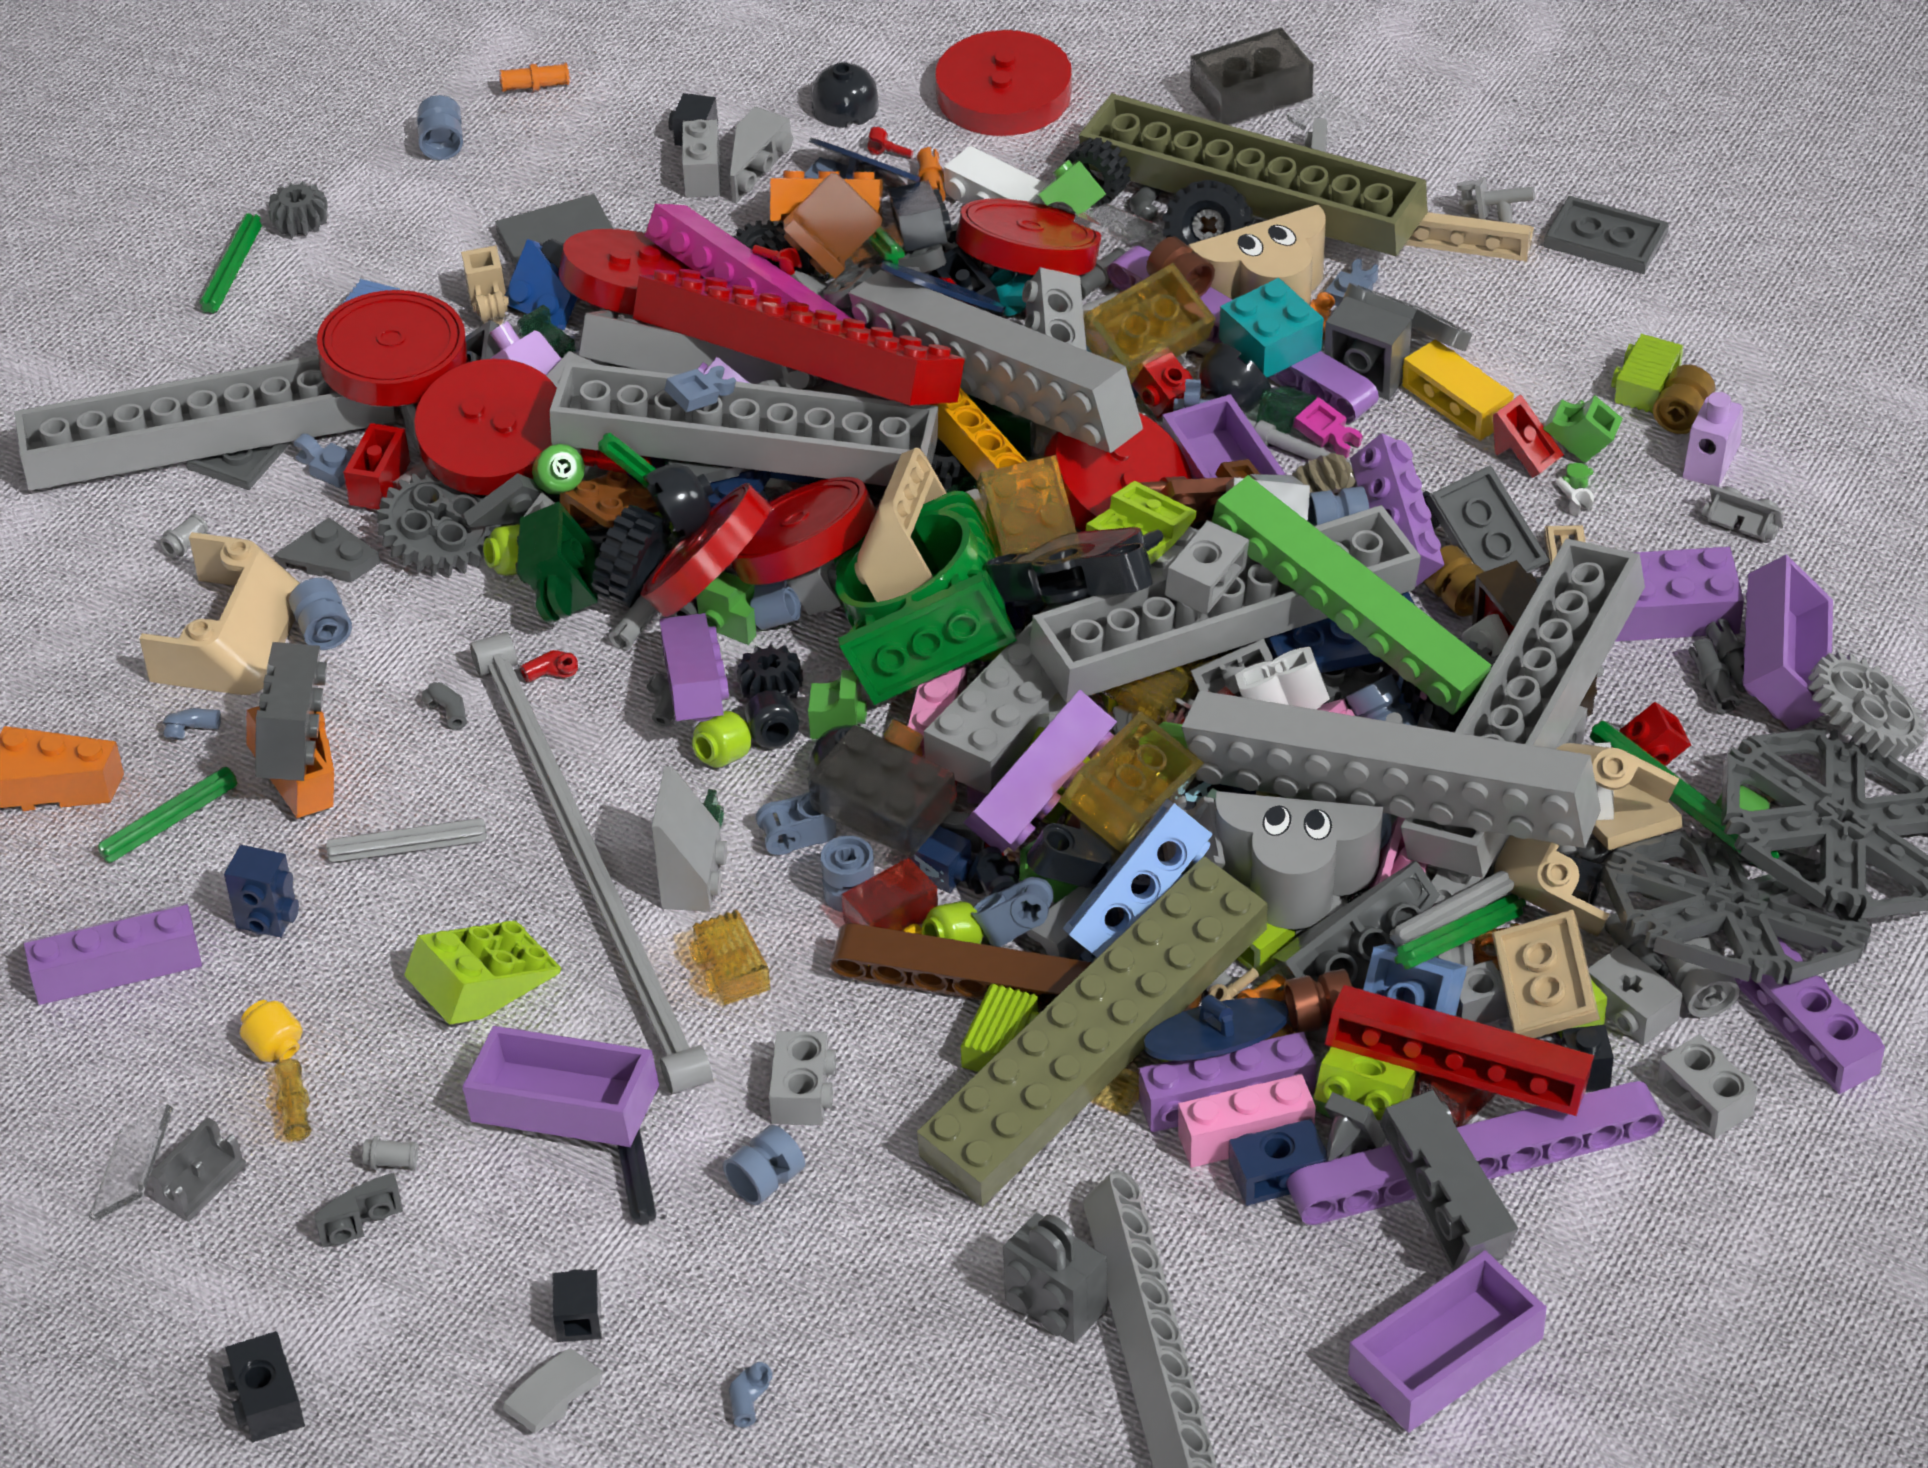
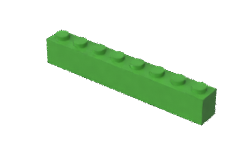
M1247 475L1217 500L1212 523L1249 539L1247 555L1252 560L1262 564L1281 583L1291 587L1305 598L1313 608L1319 609L1333 620L1342 631L1349 633L1366 646L1371 654L1385 661L1404 680L1418 687L1429 696L1432 702L1442 706L1450 714L1454 715L1476 696L1492 666L1490 663L1257 481Z

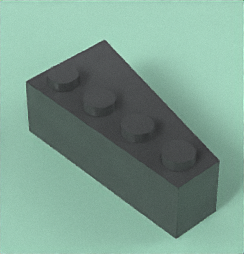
M272 642L267 675L264 678L263 694H261L259 701L260 710H257L255 777L304 781L306 765H314L316 742L310 741V738H318L319 714H314V711H322L323 688H318V685L325 686L327 675V662H320V646Z
M1434 1090L1387 1107L1380 1121V1126L1452 1271L1454 1272L1484 1250L1497 1261L1502 1260L1519 1228L1453 1123V1118L1447 1104L1443 1101L1440 1102Z

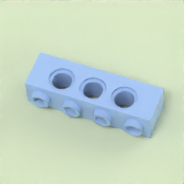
M1167 798L1063 929L1098 958L1183 876L1181 873L1191 861L1196 863L1206 854L1210 847L1208 840L1213 834ZM1167 841L1175 842L1176 853L1174 857L1169 861H1159L1157 852L1160 845ZM1140 874L1149 875V888L1141 894L1132 893L1131 883L1133 879ZM1113 907L1123 908L1124 918L1122 922L1117 926H1106L1105 915L1107 911Z

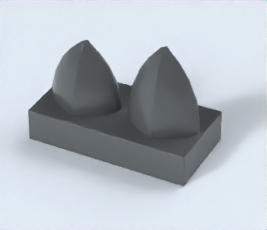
M1332 1092L1325 1105V1109L1332 1120L1327 1141V1160L1331 1162L1337 1157L1341 1158L1364 1152L1366 1148L1372 1150L1382 1147L1386 1136L1372 1109Z

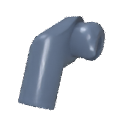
M189 708L168 714L162 723L165 725L163 734L168 739L181 740L185 736V727L219 729L221 712L220 710Z
M753 1363L751 1367L746 1368L739 1374L729 1387L734 1424L738 1427H748L756 1421L754 1402L767 1390L769 1382L773 1377V1372L766 1363Z

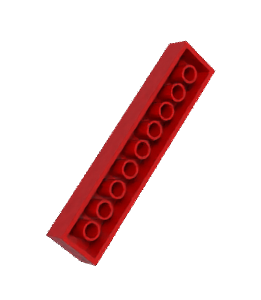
M679 269V274L668 270H655L654 275H639L633 319L909 406L958 402L965 358L950 354V347L937 344H929L927 347L921 345L922 339L913 336L902 335L897 338L893 336V330L882 327L864 328V321L844 318L841 321L836 319L837 313L826 310H815V312L809 311L808 304L800 302H787L785 304L781 302V296L761 293L759 296L754 294V288L743 285L729 287L727 286V280L717 277H706V279L700 278L701 272L695 270Z

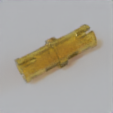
M285 1059L278 1062L274 1068L278 1085V1093L275 1096L276 1107L282 1113L283 1134L285 1138L290 1141H301L306 1139L311 1133L307 1114L310 1098L308 1091L303 1086L300 1062L295 1059Z

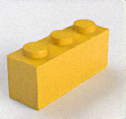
M1436 339L1404 358L1402 386L1479 441L1494 433L1493 414L1514 399V393L1509 391L1507 387L1496 382L1480 368L1475 367L1459 356L1454 350L1449 349Z

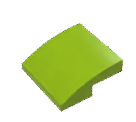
M1133 481L1111 495L1110 509L1086 523V531L1138 527L1141 528L1142 534L1145 535L1148 532L1160 530L1163 533V540L1157 546L1147 551L1150 564H1153L1188 529L1196 518V510Z

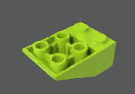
M514 920L418 935L404 976L445 1021L451 1025L487 1017L560 974L562 968L529 935L525 928Z

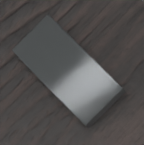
M390 1173L348 1190L314 1215L322 1248L336 1244H345L351 1240L365 1237L362 1223L384 1219L390 1215L403 1212L395 1174Z

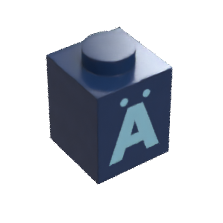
M929 822L907 847L909 875L949 894L960 881L967 879L973 863L971 858V840Z

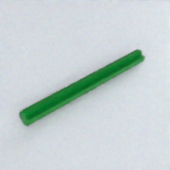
M1600 721L1592 727L1589 737L1594 743L1611 742V748L1621 749L1679 778L1669 800L1739 854L1742 850H1737L1734 847L1739 835L1725 834L1726 825L1721 826L1722 809L1608 722ZM1771 851L1772 857L1778 859V851Z
M1513 893L1398 946V955L1394 956V961L1397 965L1402 963L1406 970L1412 969L1522 916V907L1527 905L1526 901L1523 898L1519 899Z

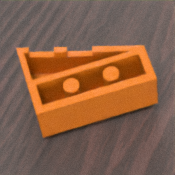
M783 171V178H770V221H784L829 174H839V172L818 171V178H804V171ZM853 172V179H844L882 217L883 179H874V172Z
M259 706L246 710V745L254 757L256 755L257 710H260ZM314 711V714H319L318 738H310V741L316 742L314 765H306L304 781L269 778L296 818L332 808L334 804V767L329 740L326 736L324 713L322 711Z
M4 726L0 733V808L21 806L22 811L35 810V805L59 802L60 808L111 803L124 776L116 741Z

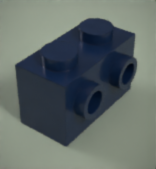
M240 844L224 873L236 928L259 935L266 934L282 938L289 923H293L296 920L299 911V901L295 899L292 886L293 873L289 872L286 854Z

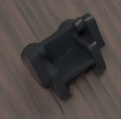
M997 847L984 848L977 854L975 861H973L966 884L969 889L974 890L975 894H981L985 891V897L1001 892L1019 883L1020 871L1018 863L1015 860H1008L1007 856L1002 855Z

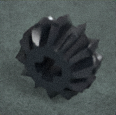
M770 643L768 648L764 649L755 645L753 653H743L741 663L738 664L737 681L739 682L743 698L751 699L757 693L766 690H777L786 694L789 698H797L799 688L802 687V682L804 681L803 669H801L797 653H790L786 645L778 649L774 648L772 643Z

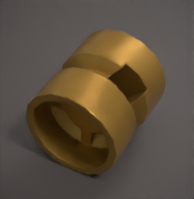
M1684 364L1677 366L1669 375L1663 391L1660 392L1654 403L1653 415L1658 424L1665 430L1675 434L1690 433L1706 397L1715 392V382L1711 375L1695 365Z
M1454 545L1444 546L1440 549L1444 566L1424 580L1423 583L1434 594L1441 597L1444 603L1458 616H1470L1473 614L1476 575L1485 571L1478 565H1475L1459 547Z

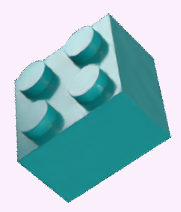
M1277 278L1220 306L1219 339L1241 352L1238 357L1245 364L1252 361L1268 378L1322 351L1324 318L1286 283Z

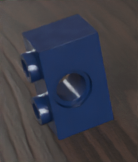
M1312 1119L1286 1124L1258 1133L1244 1134L1239 1138L1229 1140V1169L1246 1206L1290 1195L1286 1183L1294 1172L1307 1166L1328 1161L1325 1147Z

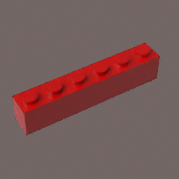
M1347 985L1343 986L1332 1008L1325 1045L1573 1116H1577L1594 1059V1055Z

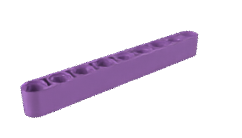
M1133 246L1108 266L1107 273L1109 279L1119 290H1125L1129 295L1134 294L1136 300L1166 316L1167 310H1172L1171 321L1204 340L1216 344L1223 343L1219 339L1220 306L1232 301V299L1209 287L1200 299L1191 303L1181 301L1167 287L1161 285L1148 275L1146 265L1151 252L1141 246ZM1321 351L1268 377L1310 403L1318 397L1347 417L1346 423L1354 422L1376 404L1379 399L1378 391L1370 380Z
M1635 1081L1584 1094L1577 1116L1537 1106L1456 1128L1489 1180L1645 1139L1654 1135L1663 1127L1664 1117L1648 1086L1644 1082ZM1390 1145L1337 1158L1331 1162L1326 1161L1301 1168L1294 1172L1286 1183L1302 1221L1309 1225L1321 1224L1416 1199Z

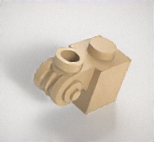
M490 246L461 252L466 286L473 311L477 312V316L481 318L483 324L492 320L501 325L504 320L503 318H506L505 312H507L509 301L508 297L505 296L503 272L497 247Z

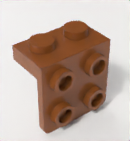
M831 173L784 220L783 230L786 232L784 238L797 251L803 248L812 257L810 263L818 272L824 276L829 273L836 279L845 270V261L881 226L882 217L839 174Z
M614 471L588 481H581L572 491L560 494V503L578 525L586 529L599 524L608 528L613 527L616 517L621 516L622 510L625 507L628 508L629 505H635L651 513L659 511L648 488L638 483L628 474Z

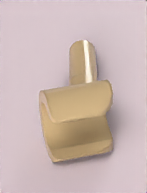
M1252 968L1227 987L1222 984L1212 986L1209 989L1208 995L1214 996L1219 1001L1234 999V996L1255 980L1259 973L1255 968Z

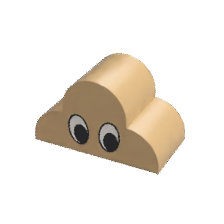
M1318 204L1189 244V247L1193 249L1192 253L1196 252L1214 266L1215 276L1210 287L1232 300L1280 278L1310 305L1311 291L1320 285L1324 275L1326 217Z

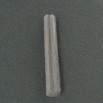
M475 818L332 838L327 840L326 847L329 861L335 863L484 842L487 838L484 819Z
M1499 871L1396 926L1390 932V939L1394 941L1397 948L1410 940L1506 895L1509 891L1513 890L1514 881L1509 879L1507 872Z

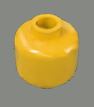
M263 999L251 1005L241 1016L240 1021L242 1025L239 1034L244 1043L260 1061L271 1062L278 1059L280 1062H284L294 1056L299 1050L300 1045L298 1041L302 1036L303 1028L284 1003L275 1000L268 1002Z

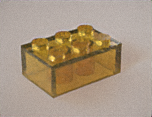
M1171 263L1084 315L1086 345L1092 353L1126 366L1130 384H1132L1145 364L1170 352L1175 357H1178L1207 340L1216 318L1175 264Z
M1056 455L980 473L976 484L996 557L1011 553L1030 552L1053 538L1076 532Z
M1140 711L1076 773L1059 802L1123 854L1164 801L1168 798L1174 802L1185 792L1204 762Z

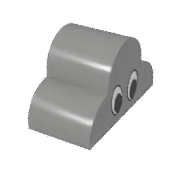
M1217 792L1215 827L1222 842L1225 865L1222 869L1245 887H1250L1252 892L1268 903L1267 923L1284 929H1301L1312 926L1329 913L1333 903V895H1350L1368 887L1375 879L1379 867L1383 807Z

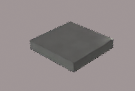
M289 442L274 444L270 447L238 451L233 454H221L189 460L186 465L188 470L250 490L289 446Z

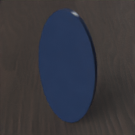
M810 137L809 143L849 158L848 168L845 173L846 179H853V172H859L857 169L861 163L865 165L863 172H875L876 169L913 182H920V177L815 138Z
M884 261L881 263L880 267L885 271L930 290L983 308L1005 312V305L969 289L904 266Z
M1207 995L1203 998L1201 1006L1172 1016L1155 1026L1145 1037L1144 1049L1152 1057L1173 1061L1204 1059L1228 1054L1257 1044L1277 1033L1288 1020V1008L1280 1001L1267 998H1240L1219 1001L1214 996Z

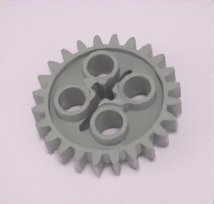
M1837 652L1835 656L1828 653L1825 658L1822 657L1811 670L1812 673L1808 676L1811 683L1808 688L1815 692L1812 699L1822 704L1819 711L1829 714L1832 717L1829 723L1842 727L1841 734L1843 736L1851 735L1854 738L1855 745L1858 746L1862 742L1866 744L1870 753L1877 749L1884 758L1890 753L1893 758L1898 759L1901 755L1907 758L1924 741L1923 738L1927 731L1923 728L1927 723L1919 718L1923 713L1922 710L1912 706L1916 700L1903 694L1905 687L1893 684V676L1883 675L1878 665L1873 669L1869 667L1865 658L1858 662L1851 653L1845 657L1841 652Z

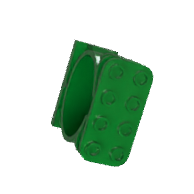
M952 491L923 504L911 534V539L933 578L904 595L877 602L867 584H862L855 572V563L858 562V553L866 535L854 546L834 558L837 575L836 592L844 605L847 619L852 626V629L846 635L838 638L839 647L874 705L1017 641L1016 633L1006 615L1004 600L988 574L985 565L987 561L996 557L991 529L976 502L968 493Z

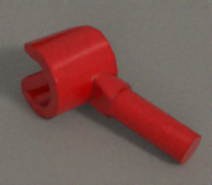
M880 127L870 129L867 148L871 154L879 155L885 150L910 159L912 158L914 151L888 141L886 130Z
M754 245L752 249L754 254L778 262L780 269L790 276L795 274L794 267H802L799 254L795 248H786L779 252Z

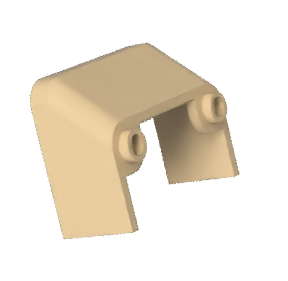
M914 448L901 454L858 553V562L855 563V572L862 584H867L877 602L904 595L933 578L911 539V534L923 504L946 494V491L927 457L919 448Z
M191 532L189 540L198 581L235 587L219 621L211 619L194 620L184 627L179 638L141 634L139 639L149 681L152 683L237 695L257 693L263 689L272 642L285 643L294 624L295 618L289 605V597L294 588L300 583L250 540Z
M1566 743L1556 748L1557 750L1590 755L1596 784L1608 790H1619L1630 784L1667 803L1679 778L1618 748ZM1509 835L1494 866V874L1499 871H1505L1509 874V879L1514 881L1513 890L1509 892L1554 915L1573 910L1577 917L1579 928L1598 937L1609 914L1572 895L1579 881V869L1576 863L1571 858L1558 852L1559 845L1553 842L1530 838L1521 839Z

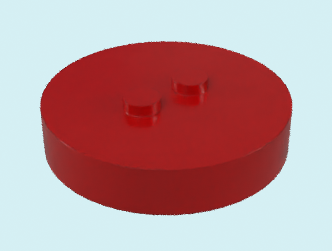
M994 30L966 37L948 48L939 59L936 67V97L942 113L954 124L979 134L1013 136L1039 130L1057 120L1068 108L1072 97V68L1066 53L1052 41L1029 32Z
M998 198L975 200L965 204L960 211L955 238L956 243L963 251L996 267L1035 275L1041 267L1078 276L1086 274L1095 268L1101 242V233L1087 220L1062 209L1035 202Z
M593 229L576 233L565 241L559 267V279L567 290L590 304L614 312L633 315L639 275H654L655 270H668L679 274V269H693L644 236L645 233L623 229Z
M385 290L350 299L328 314L320 325L317 334L319 366L326 383L338 394L367 405L402 406L418 403L425 391L435 380L451 369L465 364L467 360L465 328L458 313L444 301L415 291Z
M482 359L451 369L429 386L421 397L416 409L415 432L424 464L431 474L445 485L461 492L476 495H489L516 474L534 479L532 474L533 462L538 454L552 446L550 408L557 390L556 386L538 369L522 362L508 359Z
M1139 413L1143 429L1112 453L1090 446L1058 431L1050 439L1043 459L1045 482L1048 484L1049 493L1059 510L1079 530L1086 531V523L1110 509L1111 495L1133 481L1138 483L1160 481L1162 477L1179 476L1192 479L1188 463L1179 446L1161 426L1147 416Z
M854 477L825 479L795 489L769 502L772 507L765 522L731 564L742 582L752 585H763L802 575L838 557L867 534L876 513L875 505L864 483Z
M749 483L742 484L711 508L708 519L689 538L678 542L670 550L646 581L641 595L664 617L673 615L682 609L735 560L765 522L771 511V504Z

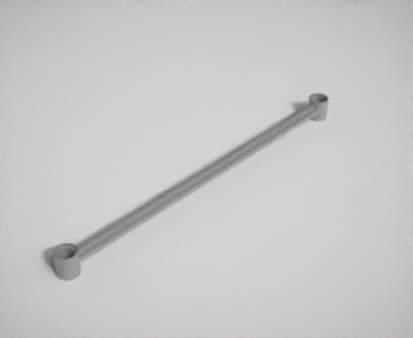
M504 632L471 642L470 651L479 676L491 674L666 1056L660 1058V1065L668 1090L671 1094L713 1081L710 1063L702 1045L692 1048L688 1045L512 666L518 665V660L510 634Z

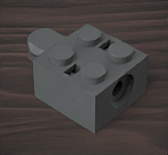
M1036 1212L1003 1245L1005 1299L1017 1312L1027 1313L1041 1322L1044 1328L1051 1334L1062 1336L1075 1344L1107 1311V1257L1075 1237L1073 1230L1060 1218L1049 1214L1042 1216Z

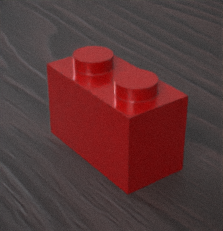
M374 423L369 424L344 470L350 505L376 510L380 509L381 498H387L388 488H393V481L404 475L411 462L405 428Z

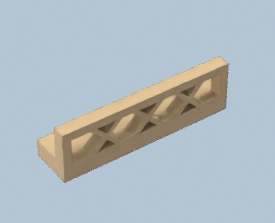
M1428 212L1405 245L1527 262L1534 227Z

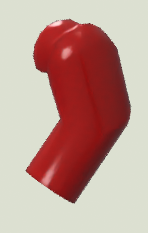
M551 650L520 665L519 669L527 683L543 675L568 678L577 672L578 660L572 653Z

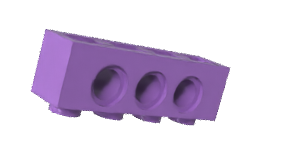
M1777 937L1787 956L1795 962H1803L1796 950L1790 949L1780 937ZM1765 974L1762 975L1761 983H1755L1751 977L1749 982L1735 978L1739 989L1838 1094L1880 1074L1885 1050L1882 1040L1856 1017L1853 1009L1848 1004L1843 1003L1829 989L1828 984L1822 977L1816 975L1789 984L1785 976L1782 984H1777L1772 976Z

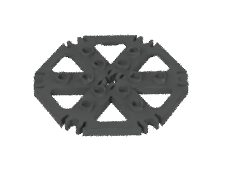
M1826 728L1748 736L1747 739L1741 741L1738 750L1734 747L1731 749L1723 763L1721 826L1726 825L1725 834L1739 835L1734 847L1737 850H1742L1740 855L1817 907L1821 908L1824 900L1827 899L1825 907L1830 912L1833 911L1836 903L1846 906L1848 917L1852 918L1859 908L1861 912L1860 919L1928 911V854L1900 837L1902 835L1928 833V780L1891 755L1884 758L1877 749L1870 753L1864 743L1858 747L1855 745L1853 737L1849 743L1842 742L1838 738V730L1834 729L1831 731L1828 739L1825 733ZM1801 753L1815 756L1821 764V782H1817L1779 756ZM1865 770L1877 773L1906 794L1865 798ZM1745 783L1754 785L1762 793L1772 797L1785 807L1757 811L1741 809L1740 785ZM1820 845V881H1807L1797 870L1782 860L1773 858L1771 851ZM1866 862L1873 864L1894 878L1900 885L1907 887L1912 895L1882 900L1872 899V896L1866 889Z
M1685 829L1619 848L1613 853L1611 861L1606 863L1602 881L1624 931L1630 929L1629 935L1631 937L1646 935L1644 946L1653 948L1654 952L1747 982H1749L1751 977L1755 983H1761L1762 975L1765 974L1772 976L1777 984H1782L1785 976L1789 984L1858 962L1862 957L1863 949L1866 950L1871 928L1866 919H1860L1861 912L1859 908L1852 918L1848 917L1846 906L1836 903L1834 911L1839 919L1802 908L1801 906L1812 902L1770 874L1748 880L1739 861L1751 862L1713 833L1711 838H1704L1699 835L1697 830L1692 829L1689 837ZM1776 850L1779 853L1778 859L1797 870L1804 879L1810 882L1820 881V864H1815L1816 860L1784 850ZM1672 857L1684 858L1691 862L1696 874L1658 861ZM1640 892L1648 899L1665 900L1671 903L1650 910H1634L1627 893ZM1723 930L1736 958L1725 957L1716 951L1698 945L1685 944L1684 942ZM1777 937L1799 943L1811 951H1822L1824 954L1815 956L1812 960L1806 962H1795L1784 953Z

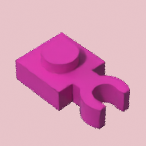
M1319 397L1295 417L1293 425L1295 429L1321 448L1327 442H1330L1337 455H1344L1345 458L1349 456L1351 449L1345 442H1350L1358 448L1363 438V435L1357 429L1345 427L1347 417Z

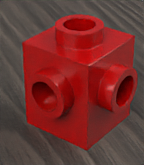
M1170 352L1145 364L1132 385L1139 393L1142 402L1151 409L1158 419L1163 414L1173 412L1174 399H1184L1186 379L1193 378L1189 371L1180 364L1174 354Z
M1656 702L1652 703L1619 730L1664 766H1667L1673 759L1691 746L1678 717Z

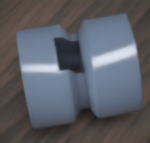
M443 95L424 99L417 109L419 148L424 155L431 159H450L456 156L463 146L460 106L452 98Z
M1364 487L1343 488L1337 496L1331 490L1310 493L1308 522L1313 526H1317L1369 509Z
M312 578L305 580L294 588L289 597V605L295 620L298 622L305 642L308 645L320 646V650L336 648L344 643L352 631V622L346 608L342 604V599L336 586L325 578Z
M1392 674L1346 696L1355 716L1386 721V717L1390 713L1396 712L1402 716L1403 724L1417 725L1408 705L1400 704L1398 701L1402 693Z
M840 836L826 843L821 850V872L823 876V896L827 905L843 913H855L864 910L872 904L876 897L874 856L870 844L856 836Z
M774 1124L768 1125L754 1136L750 1141V1147H740L723 1162V1171L732 1188L741 1198L752 1205H760L777 1191L778 1183L786 1184L805 1167L804 1156L795 1140L785 1130Z

